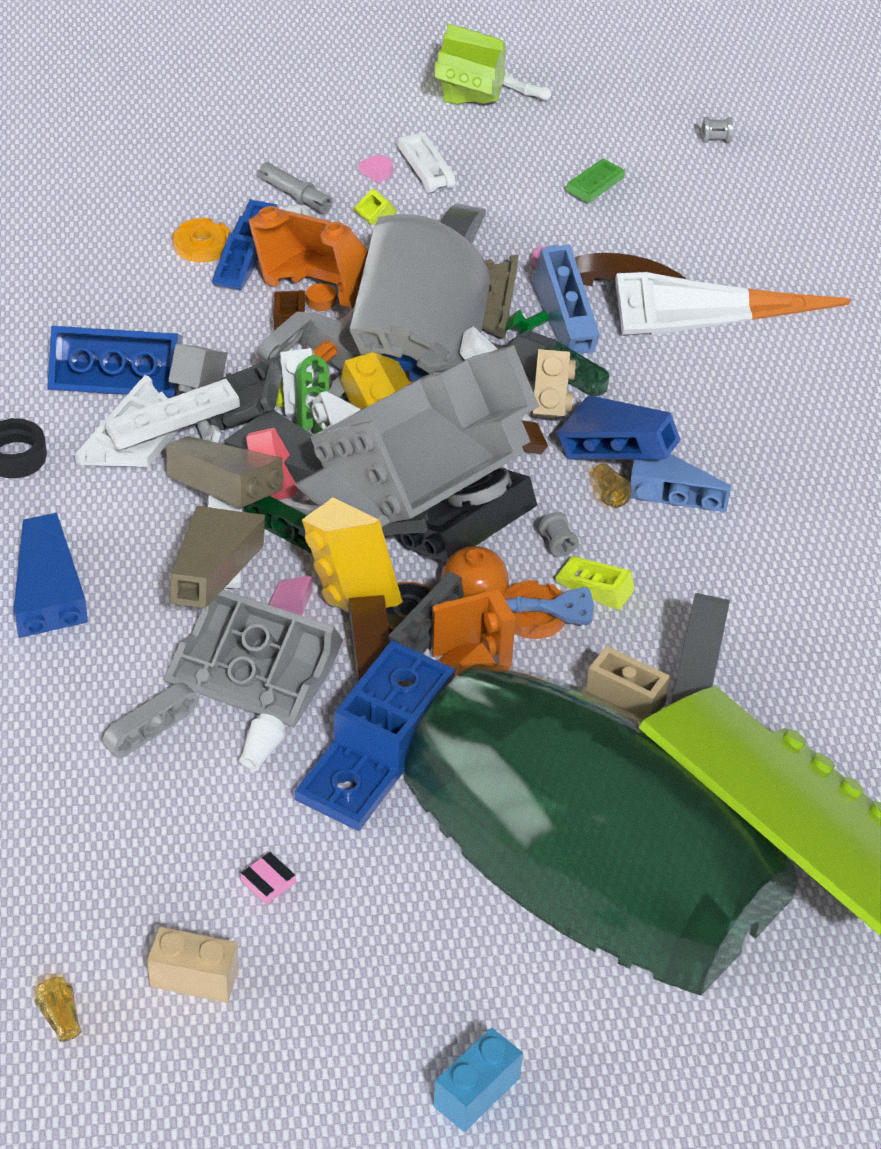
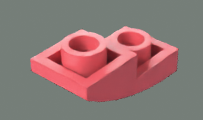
M269 428L249 433L246 436L248 450L282 457L284 473L283 490L270 496L277 500L294 497L300 489L294 485L295 481L284 464L290 454L276 429Z

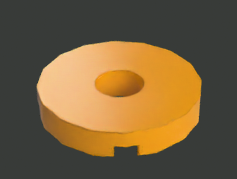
M193 218L181 223L177 231L174 230L172 234L173 247L180 257L188 261L199 263L212 262L221 258L231 231L220 221L217 224L213 223V219Z

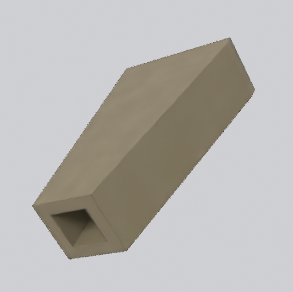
M190 436L166 444L167 476L233 506L242 508L283 490L284 473L282 457Z
M196 506L171 572L170 603L206 608L263 548L265 515Z

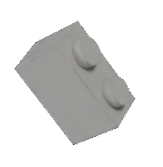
M176 344L168 382L179 384L178 390L189 392L220 381L223 378L228 353L200 346Z

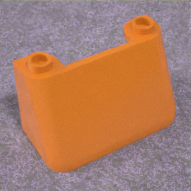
M275 206L264 207L259 211V214L249 219L265 284L276 287L280 284L279 279L291 277L292 282L297 283L304 277L309 276L337 284L340 305L350 308L355 306L368 249L349 226L343 225L341 222H331L277 209Z

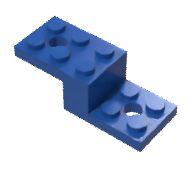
M392 640L334 712V742L296 788L295 800L360 831L416 757L418 726L455 679V669ZM410 680L414 684L403 687L396 684V682ZM347 781L356 785L349 790H344L337 786L339 783Z

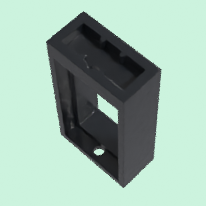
M508 470L512 481L511 486H506L507 491L503 495L480 505H471L470 501L462 502L463 506L456 507L450 505L447 499L442 500L428 510V520H426L428 530L426 533L401 534L402 542L407 549L446 562L457 550L480 544L537 506L530 476Z

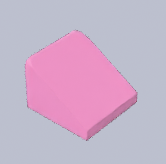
M312 576L279 581L269 605L302 616L312 594Z

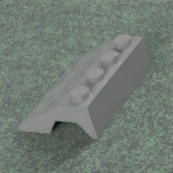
M223 589L206 608L202 609L192 634L180 641L164 681L171 685L184 682L197 694L256 715H272L283 724L295 728L328 676L343 639L335 627Z

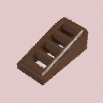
M305 291L274 292L273 320L274 330H276L296 312H305Z

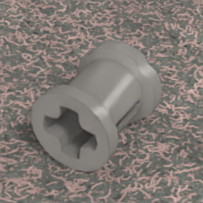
M703 117V142H708L709 139H725L726 142L732 141V117H727L726 120L709 119V117ZM722 128V131H712V129Z
M553 512L546 515L540 521L539 530L543 536L548 538L550 542L549 548L555 556H567L577 548L579 539L569 530L568 519L565 514Z

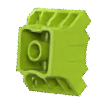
M447 23V33H444L442 48L438 51V62H435V78L441 83L445 102L453 104L465 102L489 103L499 100L505 77L506 43L503 40Z

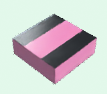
M269 852L241 872V881L265 904H268L296 883V875L275 855Z

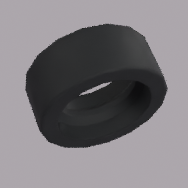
M10 418L0 421V447L13 442H23L32 445L30 449L18 454H4L0 452V476L4 478H22L38 471L46 462L47 456L46 441L42 428L32 421L21 418Z

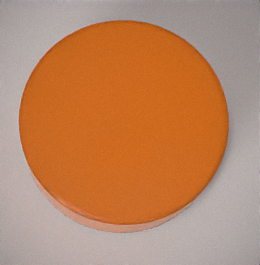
M313 284L306 290V303L311 309L317 311L329 310L336 304V290L329 284Z

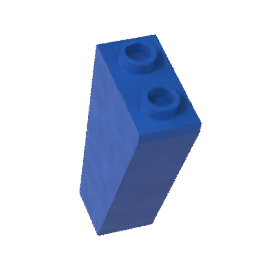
M587 396L557 432L568 459H667L681 440L671 412L596 396Z
M57 512L23 519L14 601V615L19 638L88 622L86 599Z

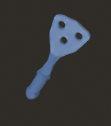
M587 587L566 591L553 600L531 599L520 596L505 599L512 612L542 611L550 613L552 616L567 623L581 625L592 623L594 602L590 589Z

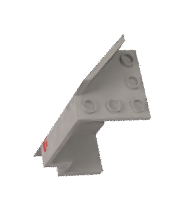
M512 345L475 355L445 371L424 376L310 436L315 454L321 461L323 468L294 485L319 506L333 497L379 519L381 527L391 522L408 520L524 454L522 446L528 444L530 439L521 417L538 408L539 405L515 346Z

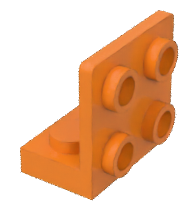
M501 590L481 592L476 595L434 605L432 608L431 653L433 657L446 655L452 648L483 642L499 669L512 666L515 617Z

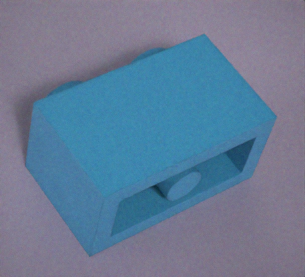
M491 1027L435 1080L433 1107L463 1132H466L520 1079L523 1052Z

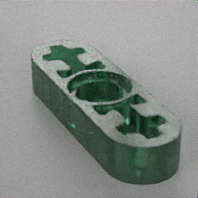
M556 341L554 351L570 352V360H576V366L578 367L575 369L574 380L568 379V384L590 396L605 394L609 385V372Z

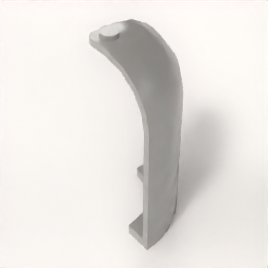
M393 214L379 217L373 229L349 329L360 354L376 352L401 358L402 354L408 355L417 360V366L429 374L445 371L464 361L465 359L459 353L464 332L473 326L480 333L482 331L490 285L488 267L479 251L465 237L442 222L414 214Z

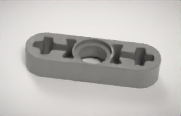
M184 682L174 684L113 723L103 736L104 746L116 757L127 756L187 717L197 706L198 695Z

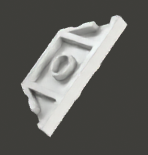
M144 375L105 421L168 398L163 392L159 393L154 388L152 379L149 376ZM104 421L75 453L76 463L79 465L148 467L180 429L118 450L107 432Z

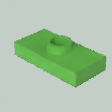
M602 158L567 183V191L590 203L624 178L625 170Z

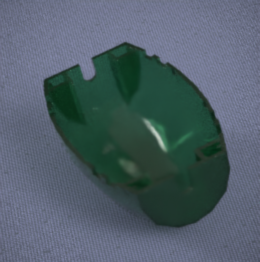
M496 663L475 664L457 675L436 697L417 726L405 759L404 781L426 813L431 812L439 822V830L446 838L451 836L462 848L461 854L490 882L521 907L549 926L593 952H596L599 948L617 957V964L630 969L632 964L654 973V980L702 996L741 955L744 940L749 929L751 928L749 935L756 939L793 900L798 879L795 867L787 856L638 727L643 721L642 719L624 708L582 688L536 672Z

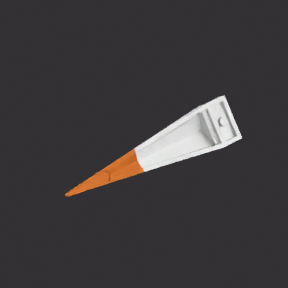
M649 272L617 273L615 277L622 335L664 334L845 306L851 302V299L843 297L740 288Z

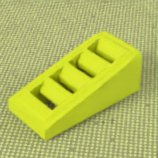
M571 556L555 577L557 583L572 590L587 587L590 589L593 600L617 610L623 607L634 592L631 570L576 556ZM579 570L582 571L579 576H575Z

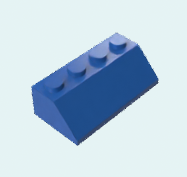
M51 326L48 390L128 395L146 375L152 379L153 386L159 393L163 392L166 397H175L178 384L168 381L175 345L183 344V336L177 333Z

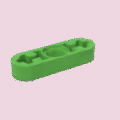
M316 355L306 357L296 367V414L298 426L306 431L313 428L314 432L318 433L323 429L320 423L316 421L313 423L314 417L312 410L306 405V396L309 394L317 396L321 392H329V369L325 360ZM311 365L314 371H318V375L313 380L312 373L306 371Z

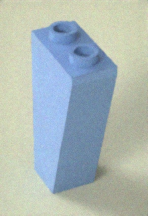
M551 245L541 248L532 284L544 311L549 314V322L562 350L570 352V356L595 352L600 334L571 245Z

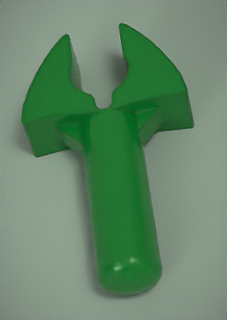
M518 310L508 318L506 331L512 327L520 328V334L527 330L532 331V329L548 322L549 314L546 311H541L525 319L521 310Z

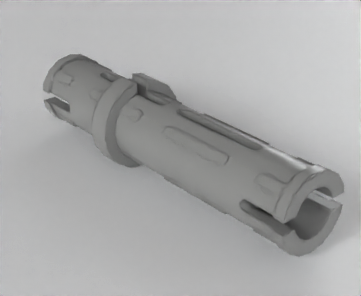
M264 162L261 165L260 170L267 174L258 172L259 177L296 197L300 204H308L323 214L331 209L332 205L327 204L325 201L333 203V198L317 190L314 184L303 182L270 162Z

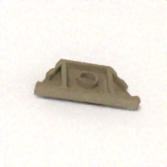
M510 255L509 262L494 264L492 259L484 260L489 270L490 285L482 329L501 338H506V323L510 315L519 255Z

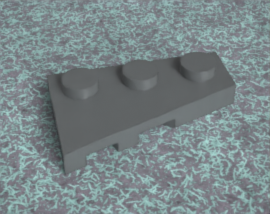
M449 571L389 635L390 642L393 640L424 654L431 644L432 608L434 605L445 601L462 598L464 596L462 578Z

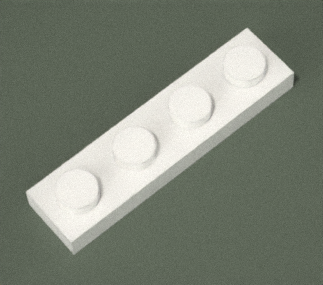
M223 379L105 421L106 429L118 450L236 409L240 407L239 396L228 380Z

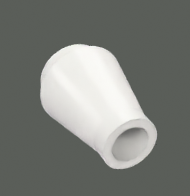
M260 714L258 719H253L243 753L239 759L240 763L248 769L259 770L262 763L284 740L283 732L285 725L278 718L269 714Z

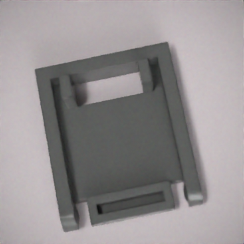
M276 357L264 362L261 360L254 366L234 374L228 373L226 377L221 378V380L227 379L239 396L240 407L211 417V425L218 426L221 431L224 430L225 425L231 427L262 415L264 409L266 412L275 409L282 379V366Z

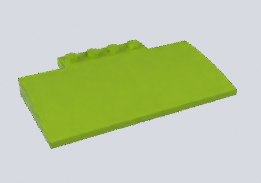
M717 686L689 695L661 709L641 722L638 727L641 731L881 936V802L871 800L863 793V787L856 780L844 777L834 769L835 764L831 759L821 753H815L805 745L806 740L801 734L786 728L775 732L769 731Z

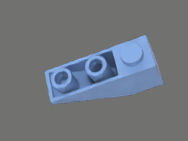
M670 454L667 459H634L628 498L727 512L731 485Z

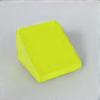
M374 188L353 208L356 213L371 225L376 224L381 216L397 213L394 206Z

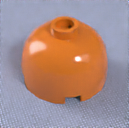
M469 546L457 550L445 562L440 577L441 581L449 571L460 576L464 592L462 598L500 589L505 597L509 587L506 564L496 552L479 546Z

